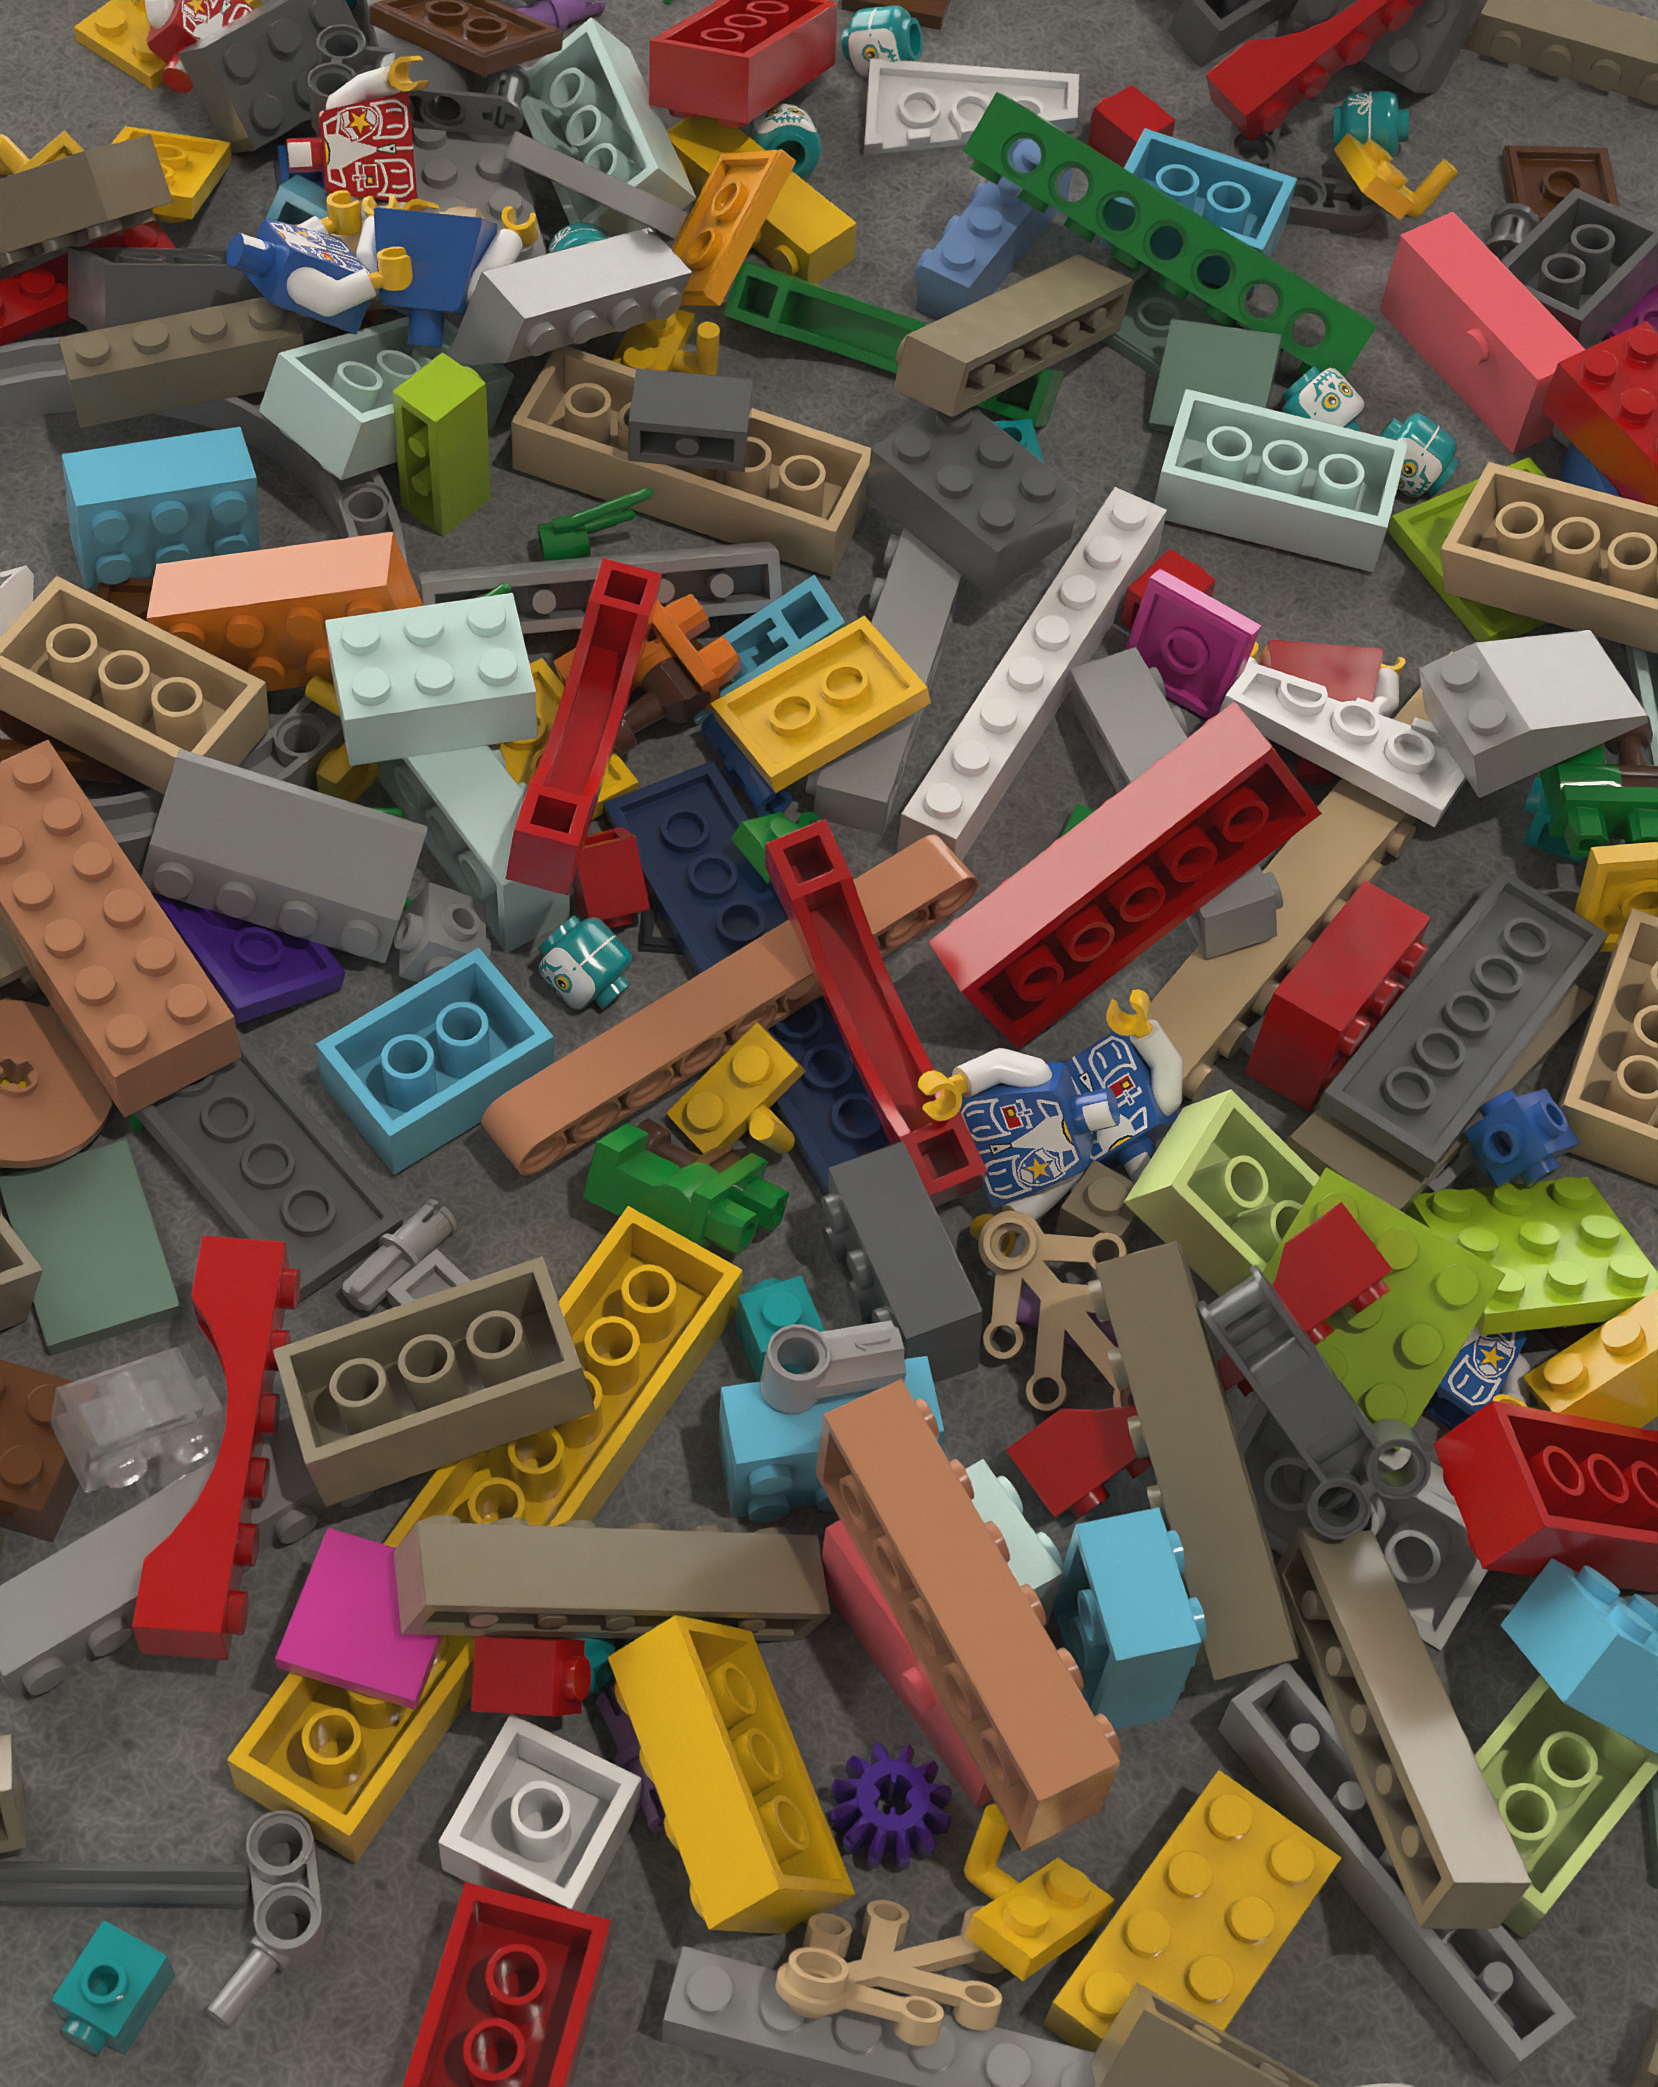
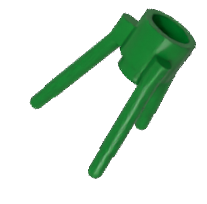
M649 487L573 515L552 518V522L538 524L537 531L543 560L552 561L591 556L588 534L633 520L636 517L635 510L624 509L652 498L653 490Z

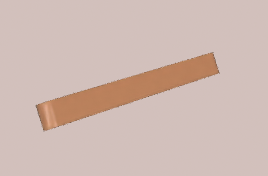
M936 834L921 838L854 879L862 907L882 958L962 908L974 895L979 885L978 878ZM785 921L497 1098L483 1114L481 1125L520 1175H532L545 1169L715 1063L756 1022L768 1030L822 996L821 989L790 921Z

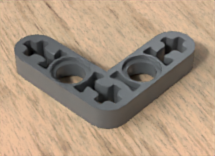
M1232 123L1228 156L1297 178L1293 196H1303L1313 202V205L1308 207H1301L1291 203L1286 224L1348 233H1361L1373 226L1379 205L1362 193L1355 182L1276 170L1281 124L1271 132H1263L1250 142ZM1245 151L1257 152L1265 160L1250 161L1243 158L1240 153ZM1326 200L1331 201L1330 208L1324 207ZM1350 205L1358 206V211L1351 210Z

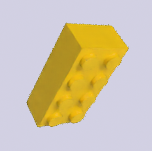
M674 1615L608 1656L617 1681L614 1687L617 1701L631 1719L641 1746L639 1750L641 1766L648 1778L655 1784L666 1814L664 1818L665 1831L673 1846L681 1854L691 1881L689 1892L692 1904L700 1917L706 1922L708 1930L785 1934L806 1924L812 1915L825 1913L856 1895L752 1631Z
M1218 1770L1054 1999L1043 2025L1072 2047L1096 2053L1135 1984L1139 1983L1225 2032L1322 1890L1342 1857Z

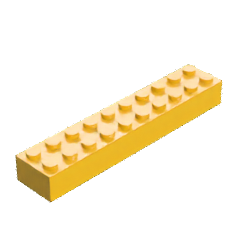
M628 1206L559 1300L596 1412L438 1467L383 1544L397 1548L417 1522L439 1515L454 1516L459 1518L461 1523L490 1524L504 1518H522L527 1520L529 1525L558 1526L574 1520L592 1522L736 1314L738 1295H741L743 1270ZM444 1635L416 1710L290 1672L227 1759L235 1788L271 1811L290 1810L301 1815L310 1825L315 1839L356 1864L471 1698L475 1636Z

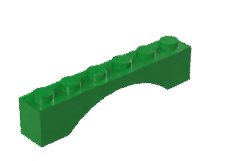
M743 261L735 277L724 315L896 374L899 367L895 361L896 353L902 340L907 334L929 325L923 321L759 263ZM1048 367L977 405L1016 420L1031 418L1033 426H1046L1065 372Z

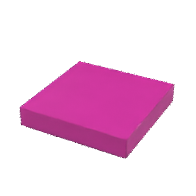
M1159 569L1148 581L1125 650L1136 647L1148 669L1152 667L1158 669L1164 682L1166 697L1209 720L1220 713L1225 695L1244 672L1261 625L1164 570Z
M327 1528L275 1661L279 1669L416 1710L444 1635L401 1634L394 1562L395 1547Z

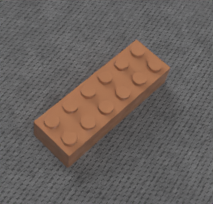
M49 740L1 761L0 926L56 1013L58 1012L63 1024L123 1117L125 1118L242 1058L234 1015Z
M900 1379L823 1414L816 1476L1023 1851L1101 1812L1120 1764L1118 1758L1121 1756L1120 1742L1109 1720L1101 1713L1094 1716L1080 1691L1084 1687L1083 1679L1071 1654L1065 1648L1056 1650L1043 1626L1046 1625V1615L1037 1594L1028 1584L1020 1586L1009 1568L1007 1562L1010 1561V1553L1001 1531L992 1521L984 1523L971 1500L974 1499V1490L965 1468L957 1459L948 1461L936 1440L939 1438V1429L930 1407L921 1398L914 1401L903 1380Z

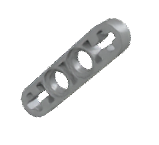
M516 131L504 155V158L673 239L677 238L688 214L658 197Z

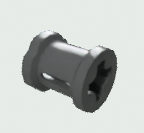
M1520 203L1506 204L1504 207L1495 210L1491 219L1493 237L1487 241L1485 246L1502 261L1505 258L1507 247L1510 246L1514 249L1540 223L1539 217L1526 205ZM1513 219L1518 220L1515 234L1510 232Z

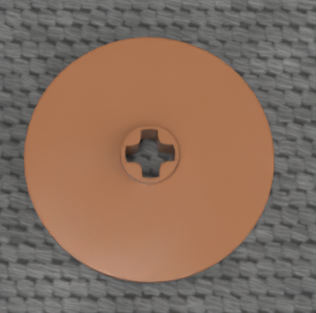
M0 1000V1167L33 1168L62 1161L81 1151L95 1139L109 1117L113 1100L85 1056L59 1027L57 1013L54 1009L32 1002ZM7 1077L13 1083L4 1086L2 1085V1079ZM24 1080L26 1082L25 1088L21 1089L15 1083Z

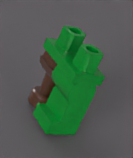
M1649 716L1648 723L1604 742L1606 749L1618 756V764H1604L1605 756L1601 743L1539 771L1547 810L1551 815L1549 820L1551 837H1564L1572 857L1588 858L1591 847L1606 846L1608 839H1625V844L1658 842V766L1648 764L1644 751L1650 746L1653 739Z
M645 1119L637 1127L626 1123L596 1141L582 1198L618 1216H621L629 1206L704 1249L714 1244L737 1256L749 1247L754 1239L757 1227L769 1233L780 1225L789 1198V1192L763 1179L768 1160L752 1152L741 1158L733 1153V1147L727 1146L710 1149L703 1155H699L671 1144V1133L667 1128L650 1119Z

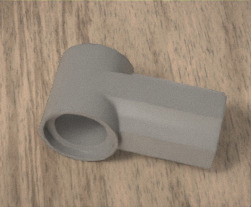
M892 1321L818 1332L816 1329L806 1325H789L780 1328L771 1337L767 1346L760 1379L761 1392L766 1402L774 1409L784 1413H801L810 1410L820 1398L882 1388L900 1379L904 1382L906 1367L904 1346L899 1328H896ZM797 1364L804 1367L809 1373L795 1375L787 1372L781 1366Z

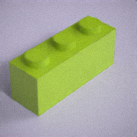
M442 352L394 389L392 395L401 507L444 537L491 499L486 383L475 370L467 366H461Z

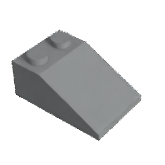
M1591 630L1478 642L1419 668L1425 712L1478 798L1648 723L1647 713Z

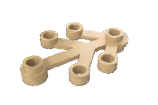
M1005 1211L987 1221L981 1230L978 1241L982 1261L989 1269L996 1273L992 1319L983 1334L985 1349L990 1355L1000 1360L1014 1359L1023 1351L1025 1334L1017 1324L1022 1281L1024 1279L1041 1300L1034 1375L1026 1385V1396L1030 1404L1044 1412L1058 1410L1065 1404L1068 1397V1386L1062 1378L1065 1332L1067 1331L1114 1387V1408L1130 1406L1131 1389L1127 1388L1119 1391L1109 1362L1108 1350L1116 1347L1087 1314L1096 1313L1090 1296L1089 1286L1061 1283L1044 1262L1090 1263L1096 1270L1095 1264L1098 1262L1095 1259V1249L1100 1243L1104 1241L1116 1243L1119 1248V1257L1128 1254L1125 1243L1120 1237L1109 1232L1099 1233L1093 1238L1044 1234L1039 1224L1029 1215L1018 1211ZM1018 1233L1024 1238V1250L1017 1257H1006L1002 1253L1001 1242L1006 1235ZM1001 1327H1010L1016 1334V1343L1007 1352L997 1351L992 1343L995 1331ZM1046 1378L1055 1380L1059 1386L1058 1398L1050 1404L1040 1403L1035 1396L1036 1385Z
M874 1900L868 1903L861 1928V1933L866 1939L861 1960L847 1963L843 1959L847 1955L852 1934L850 1923L834 1914L818 1913L812 1915L808 1920L803 1942L804 1948L793 1951L789 1956L788 1962L783 1964L778 1970L775 1988L779 1996L788 2003L789 2007L802 2016L824 2018L843 2009H849L895 2021L893 2030L901 2040L916 2046H930L938 2041L944 2018V2010L937 2002L952 2005L954 2019L961 2025L974 2030L992 2029L997 2023L1002 2003L1001 1993L987 1983L981 1981L964 1982L931 1972L967 1964L979 1972L994 1974L1002 1972L1005 1967L965 1937L973 1914L985 1906L972 1907L966 1911L960 1936L894 1951L896 1946L904 1942L910 1918L909 1912L898 1903L888 1900ZM879 1986L886 1989L910 1994L912 1996L901 1997L898 1995L873 1989L872 1987Z

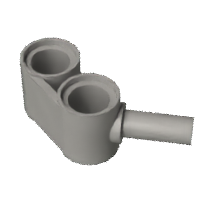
M275 1810L264 1814L253 1823L247 1835L246 1850L250 1863L254 1902L253 1922L257 1934L249 1943L253 1949L251 1954L206 2010L216 2021L229 2029L276 1969L285 1971L286 1968L297 1969L310 1964L320 1955L326 1943V1918L319 1857L314 1837L306 1820L301 1815L290 1810ZM293 1842L302 1848L298 1858L291 1864L272 1866L264 1861L268 1850L278 1843ZM300 1913L310 1919L307 1930L292 1940H281L271 1934L275 1923L287 1914Z

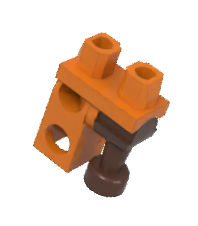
M692 594L684 596L666 607H663L657 599L651 629L631 690L632 692L640 686L645 694L625 710L614 746V751L619 757H622L636 747L637 739L634 735L636 732L664 717L674 722L684 723L692 720V717L704 708L706 711L712 709L710 703L721 698L719 688L742 669L737 652L723 636L698 652L690 643L691 639L710 628L708 616ZM576 648L554 661L559 679L564 686Z

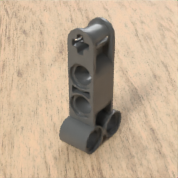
M346 24L327 27L317 37L319 65L310 71L307 78L312 127L318 134L317 116L319 112L326 109V102L331 94L357 75L388 65L391 66L395 59L403 56H420L423 58V61L414 62L409 67L408 76L412 82L429 81L427 88L424 90H400L399 92L409 93L412 128L498 137L511 136L515 131L518 132L522 128L524 114L521 109V101L528 94L531 81L528 73L519 65L482 76L434 53L366 46V37L362 31ZM506 73L504 91H501V75ZM502 106L504 107L505 117L503 124L500 125L498 122Z
M1255 1264L1250 1268L1252 1276L1211 1304L1207 1305L1202 1300L1197 1304V1307L1219 1342L1309 1465L1300 1481V1494L1312 1526L1321 1535L1331 1539L1350 1538L1357 1535L1368 1523L1371 1516V1501L1369 1497L1378 1492L1381 1496L1392 1500H1406L1417 1495L1426 1486L1431 1475L1429 1458L1416 1431L1407 1423L1397 1419H1382L1375 1423H1370L1270 1281ZM1403 1447L1411 1451L1408 1462L1397 1470L1386 1471L1377 1467L1379 1457L1388 1449ZM1332 1487H1345L1353 1491L1350 1500L1343 1507L1326 1509L1318 1505L1320 1496Z

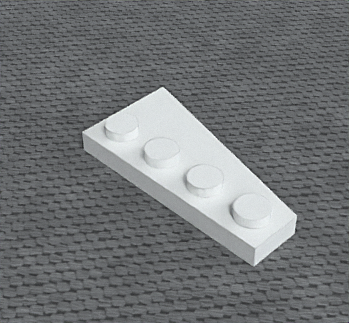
M870 58L864 155L966 145L996 91L1003 93L1065 132L1075 131L1078 118L1079 74L900 60L889 62L883 59Z
M1253 662L1248 665L1225 695L1219 711H1223L1235 701L1263 736L1433 827L1437 825L1467 780L1431 722L1416 717L1412 725L1393 720L1378 714L1381 705L1357 698L1356 701L1346 702L1328 698L1327 690L1324 686Z

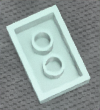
M513 593L325 620L330 668L350 766L537 738L536 690Z

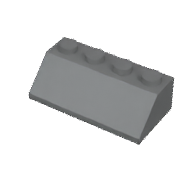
M651 227L482 271L448 356L461 366L507 363L528 356H540L549 350L573 343L581 344L591 338L615 331L623 332L632 326L653 320L667 319L682 304V294L692 271Z
M179 749L151 837L141 879L150 892L385 964L428 826Z

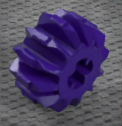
M880 1742L872 1748L871 1764L860 1757L851 1756L847 1760L845 1768L848 1778L835 1779L832 1784L830 1795L839 1805L830 1812V1825L838 1829H849L842 1843L846 1853L859 1850L865 1843L870 1846L867 1865L871 1869L879 1867L884 1851L892 1852L894 1864L901 1871L909 1868L911 1849L923 1857L930 1858L935 1853L937 1847L934 1835L947 1834L951 1824V1816L942 1810V1808L950 1804L952 1798L950 1786L932 1784L939 1770L935 1760L924 1762L917 1768L912 1765L914 1748L910 1744L903 1746L898 1760L890 1759L887 1749ZM886 1796L888 1804L891 1803L892 1796L904 1802L902 1815L896 1816L895 1808H891L890 1815L883 1814L877 1809L879 1798Z

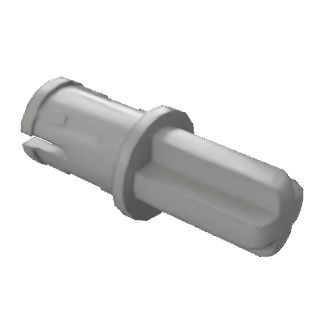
M427 1199L422 1203L421 1208L394 1234L386 1233L378 1239L379 1249L343 1283L342 1293L354 1308L359 1311L373 1310L387 1296L386 1290L457 1230V1221L445 1206L434 1215L433 1212L439 1207V1202L434 1199Z

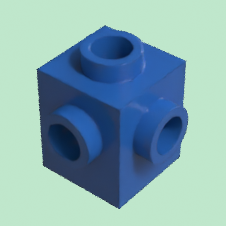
M1546 1088L1518 1097L1512 1089L1499 1094L1479 1108L1483 1119L1464 1131L1473 1145L1471 1151L1477 1166L1484 1174L1493 1178L1498 1187L1520 1179L1523 1180L1526 1187L1540 1182L1561 1168L1556 1160L1558 1157L1580 1144L1568 1125L1563 1112L1554 1103Z

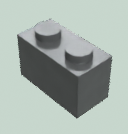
M636 368L629 415L628 461L745 472L751 424L753 379Z

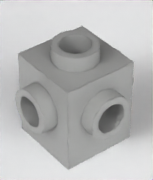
M428 882L401 915L394 935L395 948L399 949V977L419 983L478 947L489 959L491 942L486 938L485 901Z

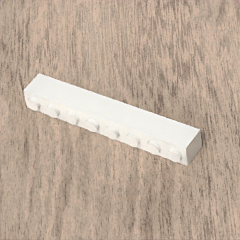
M1115 487L901 813L897 853L921 838L936 834L961 861L964 859L1070 692L1069 669L1089 662L1122 610L1127 588L1148 569L1158 553L1167 509Z

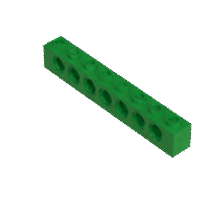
M996 91L962 151L974 158L969 167L974 172L997 185L1002 176L1021 187L1016 196L1021 201L1042 213L1046 212L1049 205L1068 216L1063 224L1064 227L1089 242H1092L1096 234L1115 245L1110 255L1136 271L1140 269L1143 263L1162 274L1157 284L1175 296L1185 300L1191 292L1209 303L1204 313L1224 326L1233 328L1236 321L1253 331L1281 334L1282 345L1279 357L1283 350L1302 360L1303 362L1298 368V371L1302 374H1305L1315 366L1320 372L1327 368H1335L1345 378L1378 325L1003 93ZM1024 140L1034 141L1041 151V159L1038 166L1028 173L1019 171L1013 162L1014 149ZM1077 168L1086 175L1088 190L1083 198L1070 202L1060 192V180L1065 172ZM1120 197L1130 200L1136 212L1133 224L1123 231L1113 229L1106 218L1109 204ZM1166 226L1177 229L1183 239L1181 252L1171 260L1160 258L1153 248L1155 234ZM1212 255L1221 256L1230 266L1229 280L1223 287L1218 289L1206 286L1200 278L1202 262ZM1259 284L1271 287L1277 294V308L1268 317L1253 315L1246 304L1249 291ZM1314 314L1321 318L1325 325V335L1320 343L1314 346H1304L1295 339L1293 326L1299 316Z

